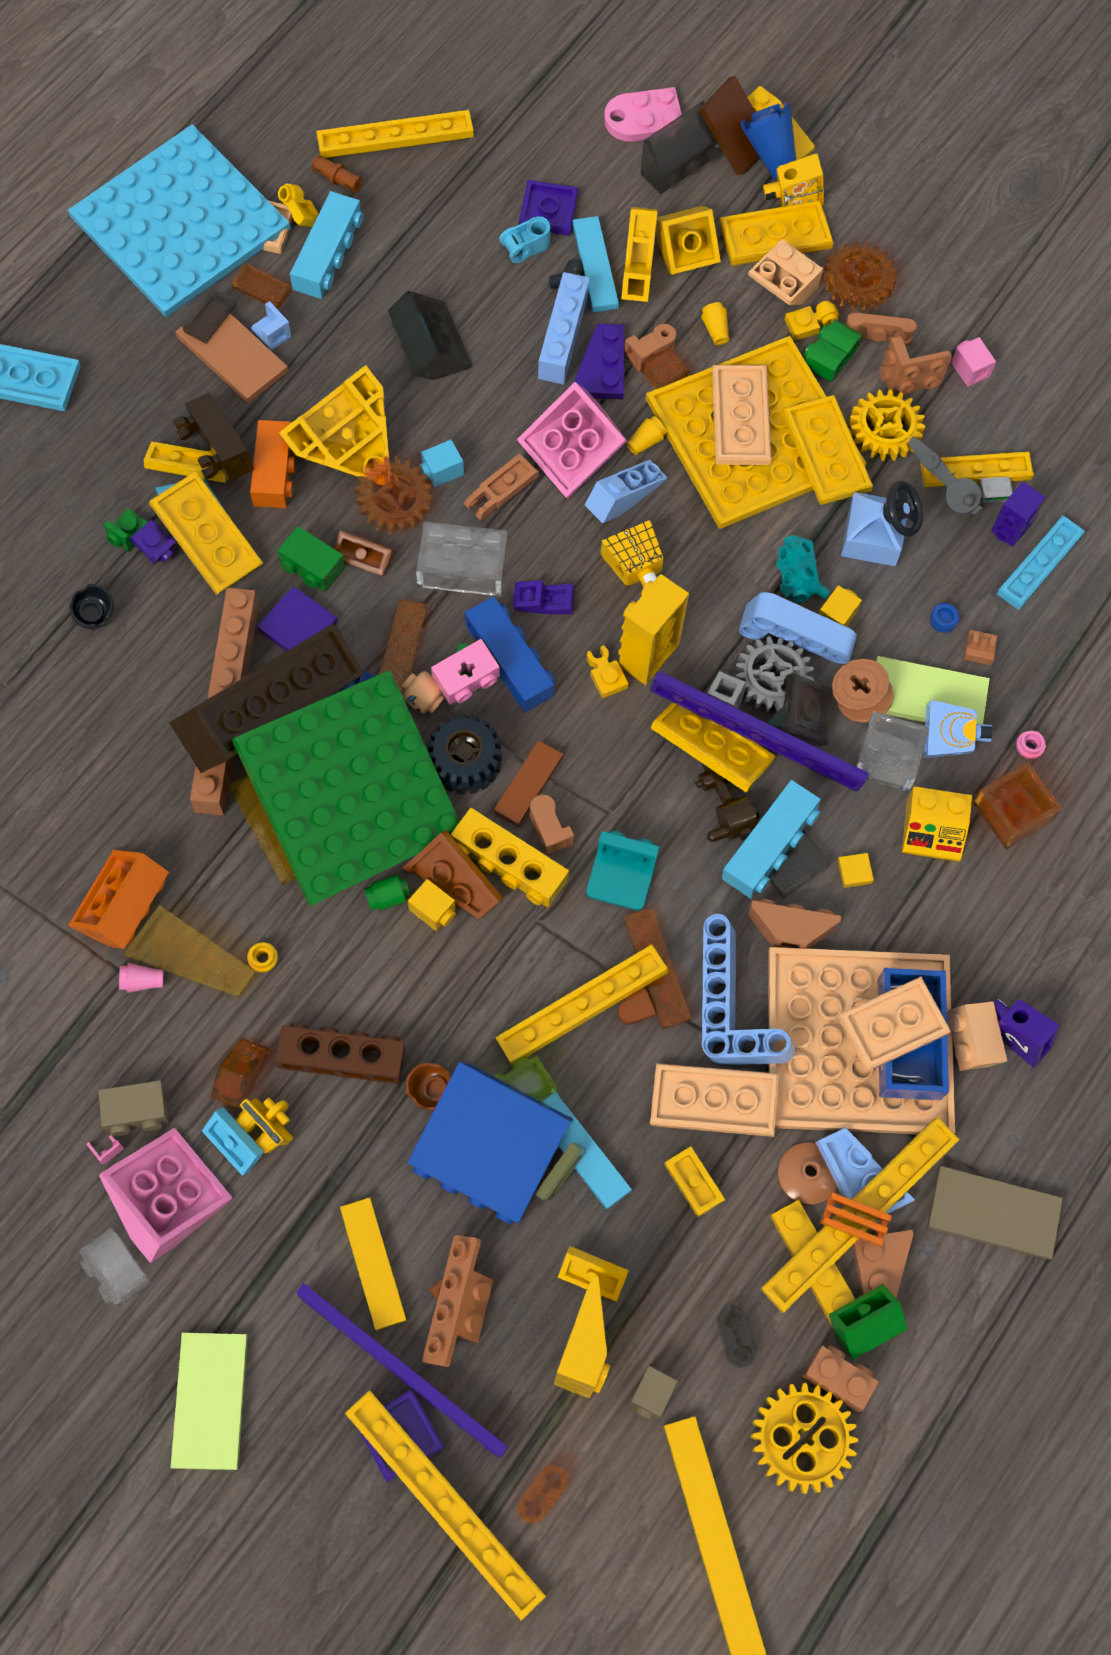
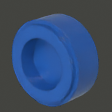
M938 604L930 614V624L938 632H951L959 621V612L951 604Z

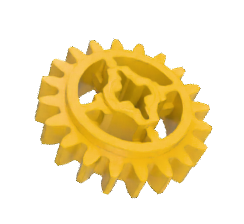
M891 389L888 391L887 396H884L881 390H878L876 397L871 393H867L866 399L860 398L857 406L853 407L848 423L851 426V435L855 436L854 443H863L861 452L870 449L871 458L877 453L880 454L882 461L885 460L887 454L891 456L893 461H896L898 453L905 458L908 451L914 452L909 445L910 438L916 437L921 441L925 425L922 424L924 415H918L920 406L911 407L912 398L906 401L902 400V392L897 397H894ZM866 419L871 421L870 425L873 427V431L868 427ZM901 419L904 421L907 427V432L904 429H902L903 425L901 423Z

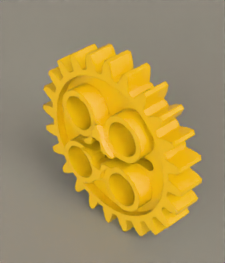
M807 1383L801 1385L800 1392H797L795 1386L790 1384L788 1386V1395L781 1389L776 1390L778 1401L768 1396L765 1400L769 1409L759 1407L757 1410L763 1417V1420H753L752 1422L754 1426L760 1428L759 1432L750 1435V1438L759 1440L760 1445L752 1449V1452H762L763 1455L757 1462V1465L767 1463L769 1468L765 1476L768 1477L776 1473L778 1477L775 1485L780 1486L786 1480L788 1481L789 1492H793L797 1484L800 1485L802 1494H807L809 1485L812 1486L815 1493L820 1492V1482H823L827 1488H832L831 1476L842 1480L844 1477L839 1469H851L852 1467L846 1460V1456L854 1457L857 1455L854 1450L849 1448V1444L858 1442V1438L849 1436V1431L855 1429L856 1424H846L845 1421L851 1415V1412L841 1413L839 1408L842 1406L843 1401L839 1400L833 1404L830 1401L832 1398L831 1392L820 1396L819 1385L814 1387L812 1393L809 1392ZM804 1405L810 1409L812 1418L809 1423H802L797 1418L796 1411L798 1406ZM820 1417H824L825 1422L809 1436L808 1441L810 1445L806 1443L799 1446L787 1460L783 1459V1454L800 1439L798 1431L801 1433L808 1431ZM776 1428L784 1429L789 1435V1442L784 1447L777 1445L773 1439V1433ZM823 1430H828L834 1435L835 1443L831 1449L825 1448L820 1443L819 1437ZM800 1453L807 1454L812 1460V1467L808 1472L801 1471L797 1466L796 1459Z

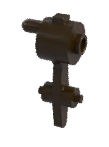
M701 763L705 772L698 775L699 780L695 782L697 788L702 787L704 791L714 788L723 803L716 807L720 827L708 832L707 839L710 842H716L727 838L729 841L740 837L741 841L747 839L760 818L757 807L754 803H750L746 796L734 800L726 786V783L730 781Z

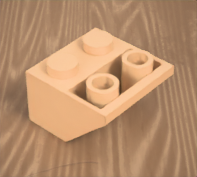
M781 239L748 272V275L788 305H800L819 288L823 268Z

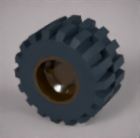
M460 714V719L456 720L454 716L449 717L447 724L439 723L437 725L438 732L433 730L430 735L431 741H428V753L442 784L445 783L446 790L452 792L455 787L458 794L464 795V789H470V794L477 793L476 787L479 786L482 791L488 787V780L491 783L495 781L496 773L500 772L502 762L500 738H497V732L494 727L490 729L489 722L485 719L480 723L479 717L472 715L471 719H467L466 714Z

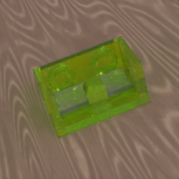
M537 1055L530 1060L528 1057L522 1058L512 1066L513 1070L504 1076L502 1073L494 1075V1077L541 1102L556 1092L555 1083Z

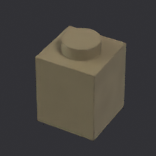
M648 1366L630 1402V1405L635 1407L634 1413L648 1421H651L653 1417L659 1419L678 1381Z

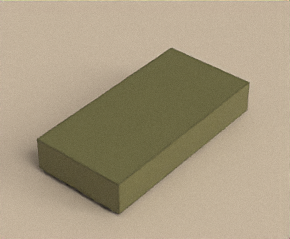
M571 1142L535 1195L543 1201L553 1200L586 1153V1148L579 1143Z

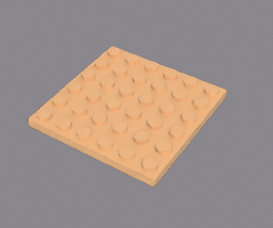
M769 947L768 1029H782L787 1032L796 1048L795 1055L790 1061L768 1064V1073L779 1074L775 1128L839 1131L846 1127L851 1132L919 1134L938 1116L955 1134L951 1032L948 1034L949 1092L942 1100L879 1097V1067L868 1072L865 1071L837 1017L840 1013L878 996V977L884 968L946 971L947 1011L951 1010L950 955ZM784 1040L777 1041L773 1046V1051H782L786 1047L787 1042Z

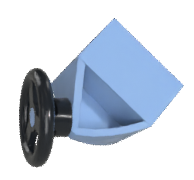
M896 481L889 488L887 498L854 492L848 510L841 556L896 566L902 551L904 536L912 537L917 534L923 521L921 500L914 487L906 481ZM897 491L899 499H895ZM907 494L911 498L914 510L911 508V505L907 500ZM907 518L913 522L911 528L905 527Z

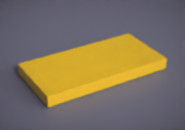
M820 200L725 216L719 219V226L731 266L760 261L781 239L802 254L832 249L834 243Z
M834 395L783 408V418L820 505L852 497L854 492L866 493L872 491V482Z
M196 471L150 500V506L216 595L262 566V560Z
M673 702L651 725L652 730L745 792L754 785L776 757L759 744Z

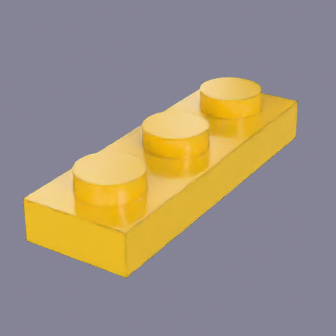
M151 441L143 460L144 468L189 476L196 471L201 479H205L197 459L204 455L212 456L209 451ZM220 470L216 476L207 480L226 483L227 478L223 471Z

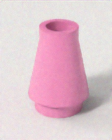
M128 963V966H120L119 990H127V993L152 988H163V969H153Z

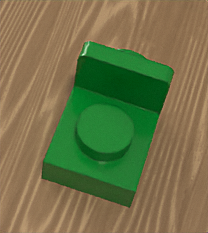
M127 508L114 524L109 521L104 523L103 526L107 534L106 539L114 547L119 548L121 546L130 552L135 547L130 538L148 522Z

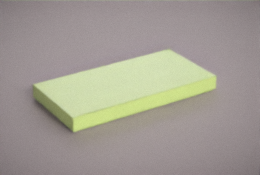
M877 656L876 662L881 664L888 673L889 682L893 686L894 692L892 705L885 713L886 715L925 722L926 704L930 700H935L976 710V724H983L990 678Z
M182 1333L170 1468L238 1470L247 1334Z

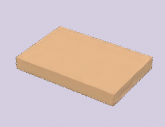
M922 977L846 1010L837 1016L866 1072L940 1039L951 1032Z

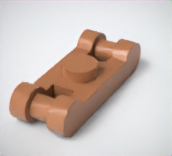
M856 312L849 314L846 321V326L862 334L864 339H873L874 341L881 342L890 341L891 338L901 336L905 347L911 345L917 327L912 319Z

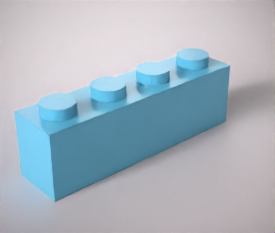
M332 191L329 192L290 272L292 290L322 299L325 291L331 289L336 269L341 268L344 259L343 254L346 248L349 249L354 238L353 233L356 228H360L363 221L360 200Z
M791 780L725 866L722 880L750 899L756 892L761 894L771 880L768 876L772 870L778 871L788 857L785 853L790 846L796 848L804 836L802 830L807 824L812 826L821 813L818 810L821 799Z

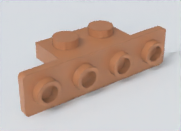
M455 1235L453 1238L422 1362L426 1364L449 1367L457 1337L469 1342L478 1343L494 1280L474 1271L481 1240L478 1238Z

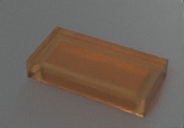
M247 263L231 282L234 289L263 304L270 301L277 310L292 292L290 285Z

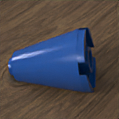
M788 102L784 103V108H780L779 104H775L751 114L753 120L747 123L746 119L740 122L741 129L773 179H777L776 169L779 166L796 160L792 115Z

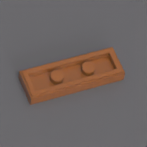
M538 740L493 809V813L519 827L530 810L531 801L534 797L540 795L563 759V754Z

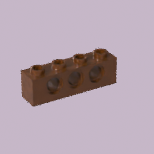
M291 1023L290 1027L282 1026L275 1062L279 1069L400 1085L406 1048L404 1041H400L399 1037L393 1035H382L381 1038L369 1037L368 1033L362 1031H352L351 1034L339 1033L338 1029L332 1027H321V1030H312L305 1024ZM314 1042L319 1044V1049L314 1054L303 1052L305 1045ZM345 1046L350 1049L349 1054L344 1058H337L333 1055L338 1047ZM376 1050L381 1055L377 1061L367 1062L364 1056L368 1051Z

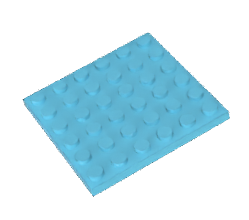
M193 124L68 209L70 217L166 318L264 249V244L267 241H274L279 237L280 232L288 229V231L291 229L290 222Z

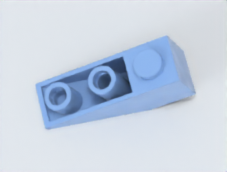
M649 459L597 481L585 506L602 523H606L624 514L663 484L668 477Z

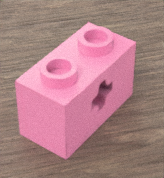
M482 639L431 667L432 678L450 705L456 701L458 703L466 701L472 696V692L481 687L486 689L497 682V678L500 677L499 665ZM466 671L467 674H472V676L468 678L466 674L462 675V673Z

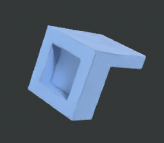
M269 301L265 304L267 316L252 325L251 331L272 351L291 338L289 321Z

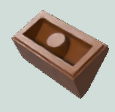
M348 531L339 532L334 547L336 551L343 554L345 563L380 576L385 575L396 550Z

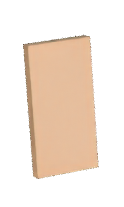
M712 365L715 465H770L771 445L767 365Z
M656 1063L650 1125L774 1137L779 1074Z

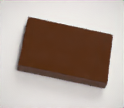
M732 76L698 110L736 175H740L759 157L740 126V122L743 119H746L747 123L753 120L751 114L756 111L736 76Z

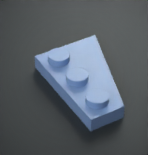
M846 1127L816 1142L843 1197L852 1199L882 1170L872 1158L870 1152ZM906 1192L886 1213L888 1214L915 1199Z

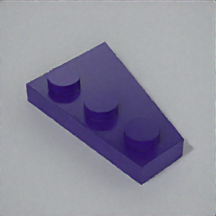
M597 324L574 382L584 387L594 399H623L624 324Z

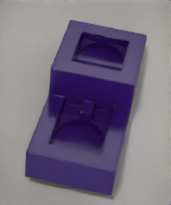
M542 580L515 582L513 608L518 611L539 614H573L575 588L573 584L545 586Z

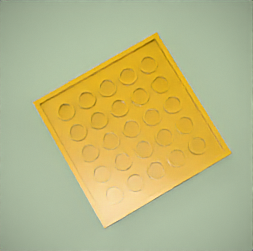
M790 336L718 364L767 365L771 445L770 465H715L712 367L646 393L647 403L655 417L665 426L668 440L719 530L813 491V487L783 418L782 411L783 408L824 398L826 395ZM858 450L860 457L863 461V464L866 467L867 463L861 455L860 451Z

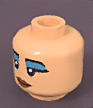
M426 671L419 673L417 676L412 673L402 685L406 689L403 694L404 701L420 714H425L428 711L432 714L445 698L432 675Z

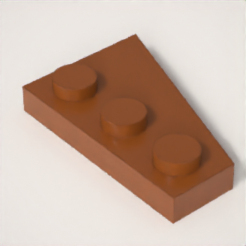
M446 830L440 833L402 868L410 874L415 873L425 881L426 879L431 881L454 899L455 904L478 919L483 917L503 899Z

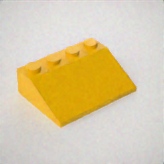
M594 1275L591 1277L554 1381V1385L589 1399L593 1392H600L610 1368L609 1364L604 1363L607 1356L600 1285L599 1277Z

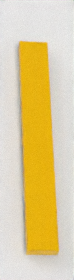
M938 1116L935 1117L851 1200L886 1213L960 1139ZM846 1206L842 1208L844 1211L873 1222L879 1220ZM837 1215L832 1218L863 1232L869 1229ZM824 1225L760 1289L781 1313H784L859 1238Z
M369 1390L345 1414L522 1621L546 1597L545 1594Z
M696 1417L664 1425L667 1441L730 1655H766Z

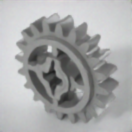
M770 636L767 637L765 645L759 639L756 640L754 647L747 645L745 654L740 653L739 663H736L734 670L738 673L735 678L745 681L744 693L748 692L745 702L755 699V709L764 704L766 713H769L771 707L775 706L777 713L781 714L786 698V691H783L782 687L787 684L788 677L812 686L814 678L810 676L814 671V667L807 666L810 657H800L803 648H799L796 651L792 650L793 641L784 646L782 637H779L777 643L774 644ZM763 659L766 660V663L761 665L759 670H752V667L757 662Z

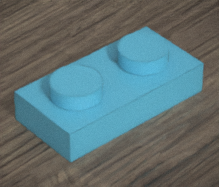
M224 1107L214 1112L202 1130L242 1176L252 1170L264 1153Z

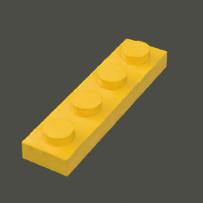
M799 1200L770 1216L792 1256L817 1233ZM835 1263L810 1287L830 1324V1313L855 1300Z

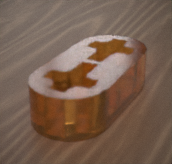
M555 1465L545 1467L521 1497L518 1503V1514L524 1522L528 1524L540 1522L565 1491L568 1478L566 1472L561 1467ZM555 1472L561 1475L559 1482L562 1486L559 1489L556 1487L551 1488L547 1495L543 1493L542 1489L547 1484L544 1476L547 1473L553 1475ZM538 1495H541L544 1498L538 1506L541 1514L538 1517L534 1514L527 1517L524 1514L527 1509L523 1505L526 1500L533 1502Z

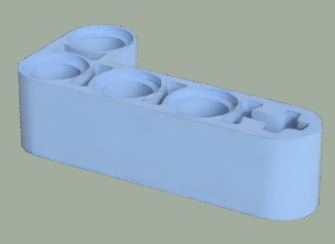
M768 592L759 593L747 603L739 627V633L746 638L757 640L770 633L776 637H782L787 642L793 641L794 645L839 664L849 663L857 634L852 629Z

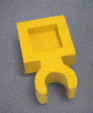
M604 645L600 648L601 658L593 657L591 651L587 652V662L595 668L591 670L590 676L602 699L628 689L629 685L617 660L608 662L609 652Z

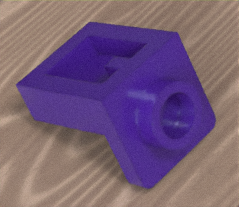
M152 519L130 538L132 543L153 564L159 559L164 563L176 552L173 549L177 542L175 538L172 537L170 539Z

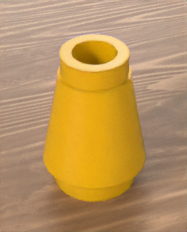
M720 302L706 305L702 309L703 314L701 318L714 345L727 343L729 341L727 309Z
M657 417L646 418L630 440L626 442V445L634 455H638L664 440L663 436L667 433V430Z

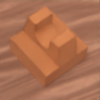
M969 630L963 659L991 665L994 661L998 636Z

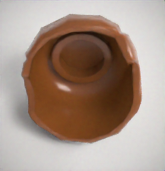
M424 1062L413 1067L407 1076L406 1093L418 1107L434 1111L452 1075L440 1064Z

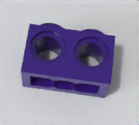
M1022 482L1003 504L991 532L999 540L1007 542L1013 547L1033 524L1046 497L1025 482Z

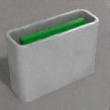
M1010 477L982 478L978 482L982 491V503L1005 502L1013 493Z

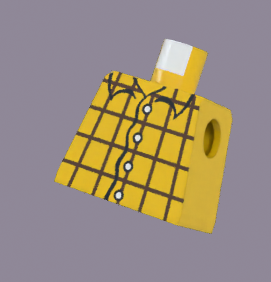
M650 520L602 540V557L625 585L630 586L640 581L644 587L650 580L654 582L657 579L656 574L662 571L663 556Z

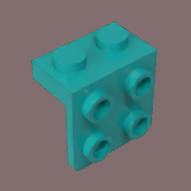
M602 831L586 889L587 897L635 911L642 910L657 860L659 846L643 838L637 840L626 838L624 834L617 831Z

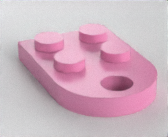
M675 87L621 94L611 99L605 108L604 124L607 131L613 137L622 141L634 142L685 134V125ZM619 116L624 120L620 122H615L611 118Z

